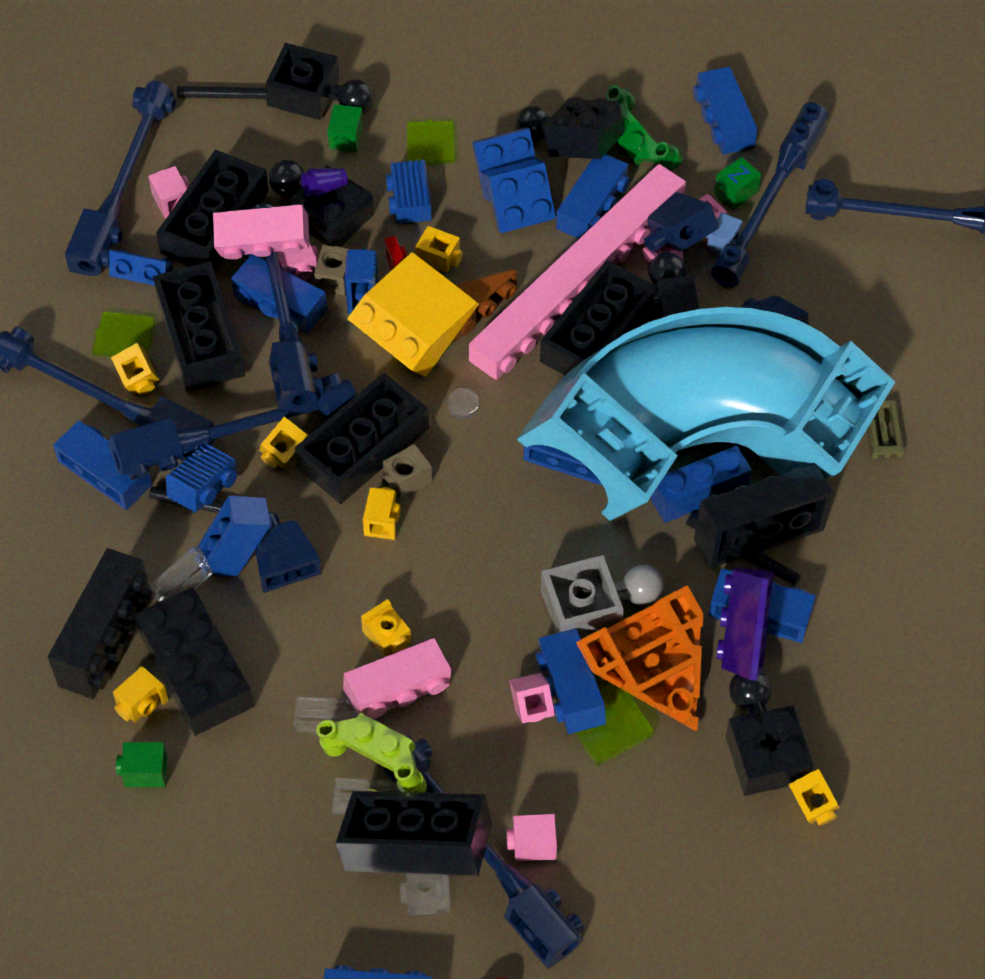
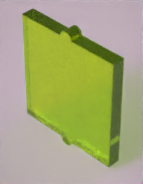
M429 119L427 122H407L408 162L410 160L414 162L415 160L420 161L423 159L425 164L430 166L438 163H455L453 121H433Z
M103 311L99 327L94 331L96 338L92 348V355L113 357L135 343H138L147 351L149 343L153 341L151 334L155 323L154 317Z

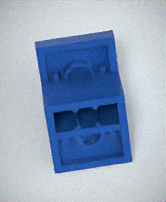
M526 127L472 141L483 197L493 205L498 232L505 233L556 219L545 162L535 157L529 128Z

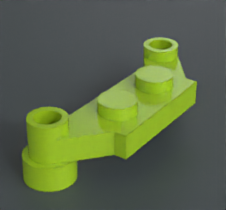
M361 712L357 718L337 722L324 720L318 724L316 732L319 736L320 745L327 755L332 757L339 756L349 747L393 771L400 792L424 793L426 791V780L421 772L417 770L412 753L416 748L413 740Z

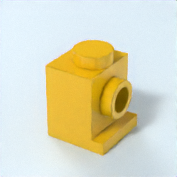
M427 226L415 246V254L433 268L448 273L452 266L457 268L461 262L463 251L460 250V237Z
M138 343L111 357L125 388L133 395L137 393L139 395L150 393L155 388L154 383L160 380L150 360L149 353Z
M283 417L261 443L259 449L263 453L261 459L274 469L277 466L284 469L295 456V447L308 435L286 417ZM283 444L287 450L281 453L275 446Z
M370 487L363 516L364 536L390 540L396 539V523L399 520L401 505L396 503L397 493L395 490L387 487L380 489Z
M388 599L361 616L363 633L383 658L405 650L409 643H411V630L392 608V604Z
M143 666L113 691L116 702L114 708L127 722L131 719L136 723L142 716L146 717L151 714L159 701L163 705L169 701L165 686Z
M819 769L788 784L810 824L816 821L818 826H822L837 817L835 811L840 809ZM816 795L823 797L824 801L820 807L811 805V800Z

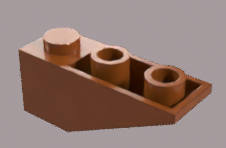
M512 269L456 285L477 301L479 305L453 339L454 342L463 335H468L484 317H489L501 302L509 300L517 290V271Z

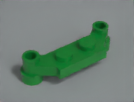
M616 85L609 87L606 91V98L608 101H619L625 131L617 142L637 165H640L642 162L660 163L668 170L678 168L683 160L682 152L674 145L665 142L657 143L631 112L636 102L634 95L627 89Z

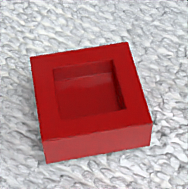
M396 236L384 238L385 258L391 271L407 257V252L404 246H399Z

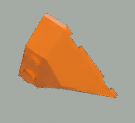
M688 585L661 598L652 606L607 629L604 627L576 642L592 673L692 730H698L699 717L696 716L697 699L700 697L702 657L700 636L704 613Z

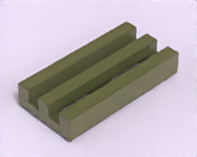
M884 400L877 412L882 446L878 444L875 418H873L867 428L871 457L878 458L879 455H884V458H890L891 454H896V458L903 457L904 447L896 400ZM884 408L889 409L894 446L889 444Z

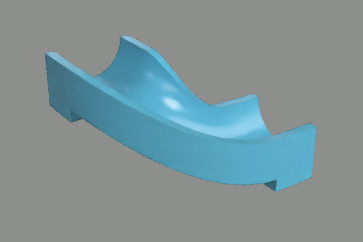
M718 307L697 309L672 314L648 322L625 333L580 362L547 395L517 440L525 447L545 445L559 449L587 466L597 476L606 490L608 503L601 514L611 521L647 503L678 455L675 453L678 450L694 445L712 442H731L746 446L754 451L779 475L791 472L797 467L804 468L813 464L817 465L825 479L836 475L846 465L894 386L895 381L852 341L839 346L822 332L799 320L779 313L753 308Z

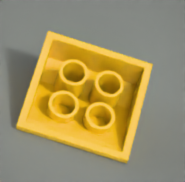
M411 252L363 296L347 319L410 370L426 377L478 307L479 303L419 256Z

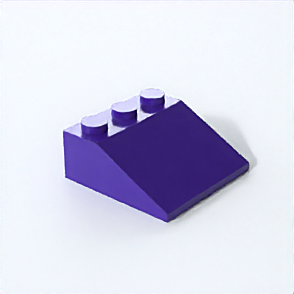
M735 567L732 570V575L726 574L724 594H730L728 607H722L720 626L726 627L725 639H719L716 659L722 660V669L746 679L757 681L764 665L774 572Z

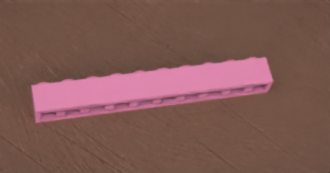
M658 164L469 343V361L495 380H498L504 373H509L523 354H529L533 350L536 342L549 331L606 260L616 265L619 262L622 263L629 257L631 250L636 245L644 243V238L651 232L647 222L648 216L675 192L685 194L686 181Z

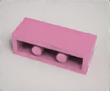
M303 205L213 213L214 248L221 257L226 259H239L242 255L247 254L265 257L271 255V252L280 251L286 254H296L301 252V249H309L308 214Z
M435 638L344 673L343 690L357 716L361 712L372 719H376L385 714L387 710L397 706L405 707L414 703L417 698L427 694L435 695L444 691L447 686H450L451 668Z

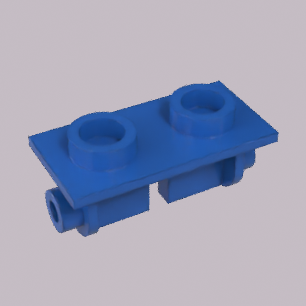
M124 249L120 251L109 250L110 277L154 285L152 276L172 271L173 264L168 262L167 258L145 257L128 253Z

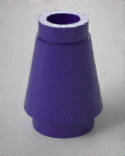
M344 168L308 169L307 172L301 175L304 193L306 196L316 198L347 185V175Z

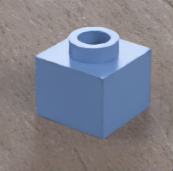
M722 212L717 218L720 228L705 237L708 239L706 251L718 256L726 245H735L737 243L743 222Z

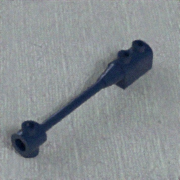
M151 81L146 84L145 88L138 86L135 88L132 106L133 109H137L142 119L111 193L97 211L86 208L82 211L65 252L69 272L97 276L101 273L103 267L109 268V250L112 243L120 245L123 239V228L119 227L121 198L152 122L161 121L166 112L174 113L177 99L166 84Z
M808 102L802 106L780 146L776 172L735 245H726L711 269L712 277L720 285L731 288L739 284L741 276L750 262V256L746 249L785 178L796 167L805 170L826 131L828 112L823 106L814 102Z
M819 179L813 185L808 186L805 214H810L813 219L818 221L826 219L827 216L835 217L841 209L952 221L954 224L979 231L980 234H985V203L984 206L954 208V210L843 198L839 189L828 179Z
M259 204L251 209L270 208L274 206L270 204ZM271 252V255L265 257L280 327L279 342H272L269 366L278 410L306 409L314 405L317 401V396H322L323 393L321 377L313 378L312 372L317 371L316 353H308L307 347L303 344L292 324L277 252Z
M15 326L11 332L2 331L0 333V370L8 373L11 368L21 371L29 365L121 411L124 416L138 427L169 418L173 419L176 430L214 426L213 421L160 396L154 407L130 400L127 401L34 355L33 343L35 339L30 333L20 327ZM215 439L210 440L207 444L212 445ZM196 449L183 455L179 460L182 462L187 460L188 456L191 457Z
M335 373L322 378V396H317L316 403L306 409L278 410L277 408L209 428L198 427L176 430L173 419L169 418L111 434L108 446L118 473L120 475L128 474L130 480H136L148 474L147 468L159 465L160 471H167L177 467V459L216 438L280 421L283 417L291 418L315 410H320L326 417L332 416L356 396L354 386L349 379L343 380L341 373Z
M405 735V737L413 740L410 735ZM420 739L417 742L413 740L416 748L412 753L417 770L421 772L426 780V791L428 793H446L428 773L432 762L430 757L433 755L429 743L424 739ZM382 766L386 776L392 782H397L394 772ZM487 841L483 858L497 873L496 876L510 899L504 918L549 969L567 957L580 945L583 940V936L580 934L584 931L583 923L574 913L566 917L558 908L562 903L561 898L553 888L549 887L543 891L538 884H534L511 865H507Z

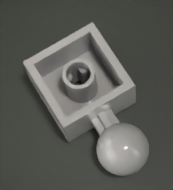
M604 555L541 571L540 590L555 633L576 628L580 639H583L604 627L607 629L623 621L624 609L621 601L628 599L633 604L639 606L655 603L663 593L664 581L660 572L654 567L637 565L625 574L623 581L614 583Z

